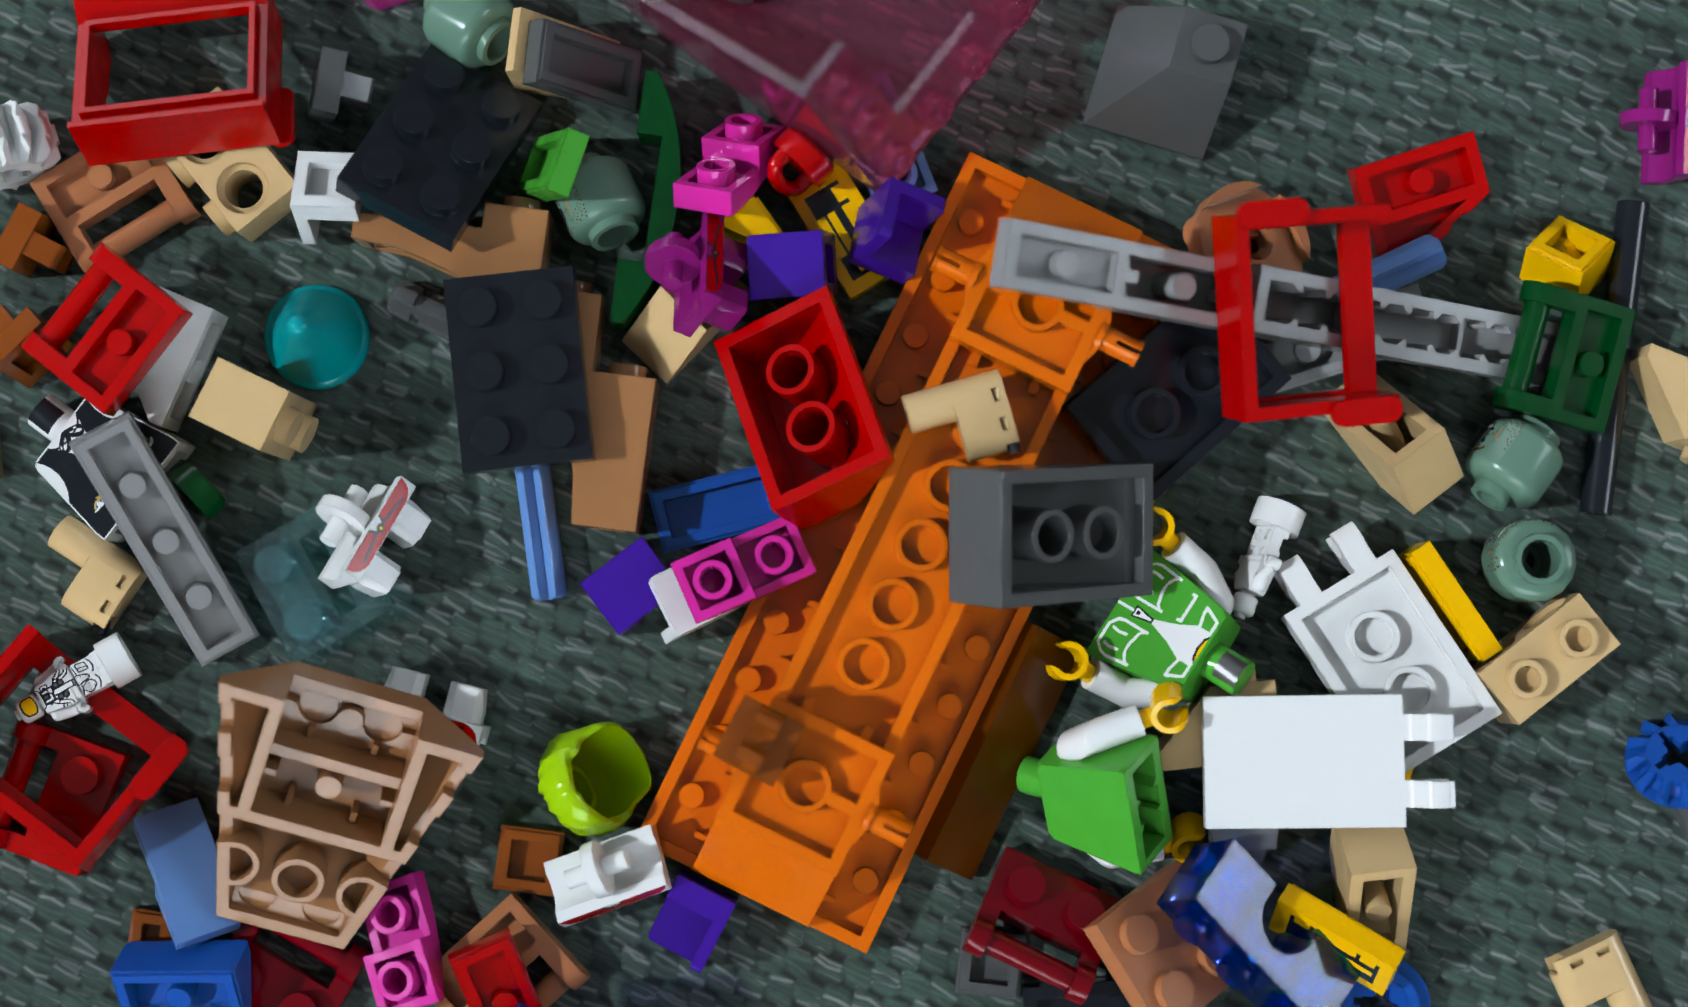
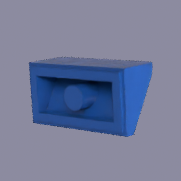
M205 940L176 950L173 941H132L123 947L109 971L120 1007H252L251 952L247 940Z

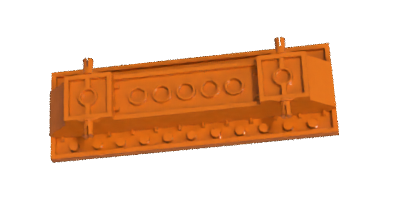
M969 152L947 197L944 213L937 218L918 257L915 275L906 282L862 372L895 460L859 504L804 530L797 527L817 574L750 602L641 825L643 827L651 824L657 828L664 855L692 868L691 870L807 927L811 926L866 954L1033 606L998 609L949 602V467L1102 463L1104 458L1061 407L1115 359L1129 364L1133 368L1140 356L1139 353L1145 345L1144 341L1141 342L1138 339L1159 321L1096 309L1095 306L989 287L999 218H1016L1175 250L1143 235L1142 230L1029 176L1027 178L1020 176L972 152ZM998 369L1020 441L1018 443L1021 452L1009 455L1007 450L1005 453L969 463L962 446L956 422L912 434L906 419L901 396ZM744 695L805 726L773 788L713 756Z

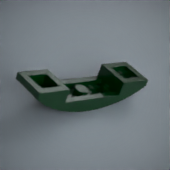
M646 70L637 126V135L641 145L660 147L645 253L648 246L655 240L664 238L669 232H679L683 210L682 208L674 207L673 183L684 175L683 149L678 123L667 89L659 72ZM645 256L644 262L618 258L609 322L615 330L628 331L660 285V283L650 278L645 270Z

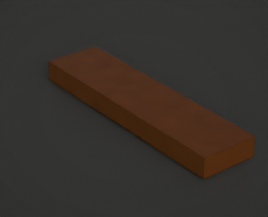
M1027 621L1025 622L914 854L967 879H973L1015 792L1018 768L1024 758L1032 756L1067 681L1056 680L1049 676L1046 671V665L1055 666L1064 673L1071 671L1074 666L1072 653L1055 645L1059 642H1065V640Z

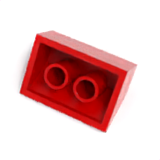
M826 285L713 341L772 511L802 530L859 504L895 460L832 289Z

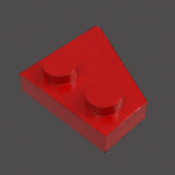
M1474 131L1464 132L1347 170L1356 204L1391 203L1392 217L1370 219L1372 259L1426 234L1437 237L1440 241L1451 230L1452 224L1462 214L1469 213L1490 193Z

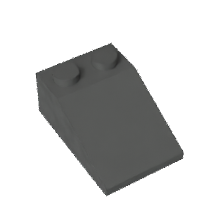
M1153 463L1016 464L949 467V602L1005 609L1153 595Z

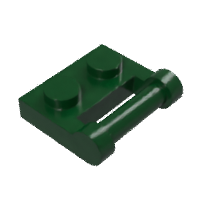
M1524 280L1518 299L1524 303L1503 386L1495 387L1491 406L1529 415L1588 433L1604 434L1636 310L1555 285ZM1553 309L1562 312L1541 396L1528 393L1549 311Z

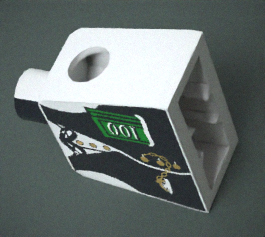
M48 395L37 404L28 418V424L51 441L36 461L35 467L37 471L99 537L105 541L123 543L125 541L123 534L70 448L69 441L128 410L120 407L114 416L103 414L84 399L74 411L54 395ZM130 412L165 472L180 459H188L196 448L190 442Z

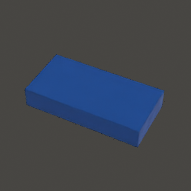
M757 465L648 492L663 554L739 536L780 518V516L772 511Z

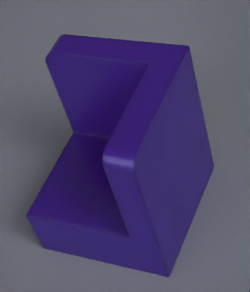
M891 176L858 207L847 262L905 284L915 275L923 231L944 213L946 199Z
M824 230L750 235L747 238L750 300L760 302L798 300L826 285L832 289L834 297H838L834 233Z
M642 536L580 583L618 635L627 634L644 621V616L659 606L649 586V579L667 568L654 553V548L647 539Z
M681 869L649 931L648 937L658 945L691 961L689 968L700 974L738 901V897Z

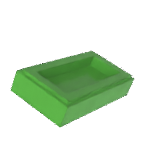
M568 127L533 139L515 192H517L516 196L532 198L542 203L568 198L590 136Z

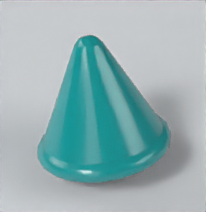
M313 284L294 289L277 301L266 321L264 340L268 357L282 377L304 389L324 390L345 383L357 373L369 351L370 330L363 309L353 297L343 290L330 285Z

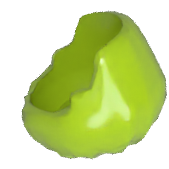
M598 722L558 734L548 743L539 763L538 791L544 796L548 810L556 815L558 821L564 827L581 836L601 837L622 828L631 817L637 804L652 787L651 771L643 750L632 734L616 722Z

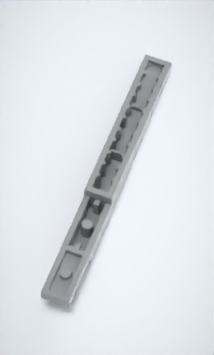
M999 218L989 287L1095 306L1096 309L1218 330L1213 257L1016 218ZM1251 264L1255 337L1342 352L1338 279L1263 264ZM1373 287L1375 352L1377 359L1504 380L1521 316ZM1549 321L1546 323L1531 385L1543 386L1559 323Z

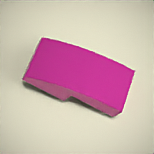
M739 113L726 117L723 123L701 137L702 160L697 163L696 167L673 183L674 207L732 217L749 201L765 180L769 159L777 151L773 143L786 130V126L763 123L761 116L750 113Z
M782 517L732 539L729 537L670 563L696 624L817 574L797 526Z
M422 870L390 880L387 891L365 919L374 954L363 957L377 1007H424L444 1000L443 967L438 930L428 885Z

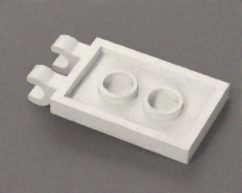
M1350 521L1329 535L1330 537L1325 540L1338 562L1350 573L1349 576L1322 592L1298 554L1283 562L1281 567L1275 572L1274 578L1282 591L1296 606L1295 609L1285 614L1281 620L1330 695L1403 694V713L1453 714L1454 741H1404L1406 773L1499 716L1502 712L1394 549L1376 558L1359 529Z
M1403 694L1201 696L1203 820L1205 829L1407 827L1406 807L1456 808L1455 781H1449V779H1405L1404 741H1454L1453 714L1403 713Z

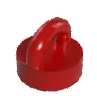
M788 127L773 143L777 151L769 159L767 178L771 186L783 196L795 197L801 195L812 184L820 188L834 173V165L830 159L810 139L794 127ZM788 162L800 173L793 181L787 180L783 175V167Z

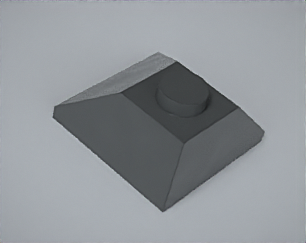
M1118 5L1082 125L1202 161L1230 88L1248 24L1189 6Z

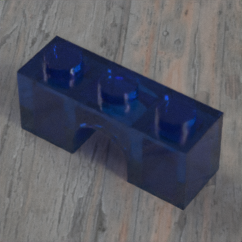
M1235 839L1195 845L1156 902L1173 920L1175 931L1187 942L1198 946L1216 965L1218 976L1229 986L1240 990L1256 1007H1341L1361 973L1320 929L1278 933L1271 944L1264 932L1262 913L1265 902L1277 883Z

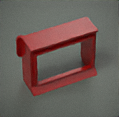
M73 0L78 29L71 122H67V129L89 166L267 145L284 148L294 142L296 133V97L291 89L282 88L283 22L273 0ZM249 15L247 88L106 104L110 85L111 54L109 51L110 43L104 32Z
M1293 197L1246 201L1238 206L1235 215L1211 216L1222 417L1249 423L1330 414L1333 423L1340 427L1392 423L1401 417L1403 404L1400 401V394L1377 390L1370 219L1392 217L1391 203L1309 208L1308 203L1304 199ZM1336 223L1344 388L1258 397L1249 230Z
M28 624L0 656V707L33 668L42 674L60 656L65 658L64 664L68 666L76 662L50 643L38 630ZM110 687L87 698L89 701L87 705L93 708L92 712L151 757L85 839L81 838L0 776V808L77 867L88 873L93 870V865L146 801L159 791L192 751L183 739L174 733L168 732Z

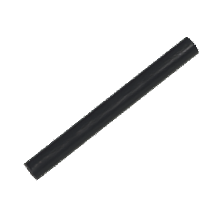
M1620 200L1617 202L1612 239L1616 242L1609 264L1605 301L1635 309L1637 313L1650 204L1639 200ZM1636 314L1604 434L1588 433L1579 513L1599 516H1611Z

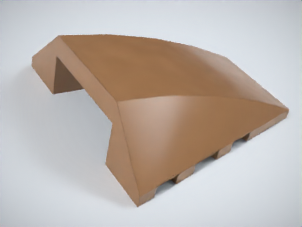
M296 661L221 675L218 684V703H221V713L218 731L220 785L217 791L219 837L217 840L216 916L344 949L387 891L389 881L401 864L406 865L419 847L420 838L436 817L440 818L454 799L455 790L468 773L471 775L484 757V750L424 697Z

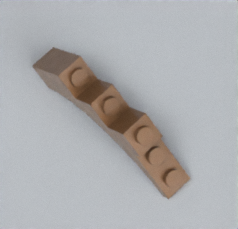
M504 196L503 205L485 203L482 228L475 227L476 219L473 218L452 252L376 212L374 214L360 212L359 222L353 221L351 238L362 247L409 257L452 277L462 278L549 268L556 221L548 210H541L542 202L521 196ZM576 280L595 461L571 463L573 471L571 524L582 528L640 535L660 384L654 378H646V367L633 364L609 363L608 373L599 372L608 303L602 294H594L593 284Z

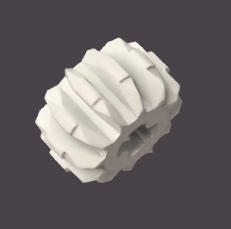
M13 100L0 104V191L9 188L17 190L19 186L29 184L33 179L55 167L56 163L61 159L58 149L60 141L55 125L50 123L47 112L40 110L38 104L30 102L17 104Z

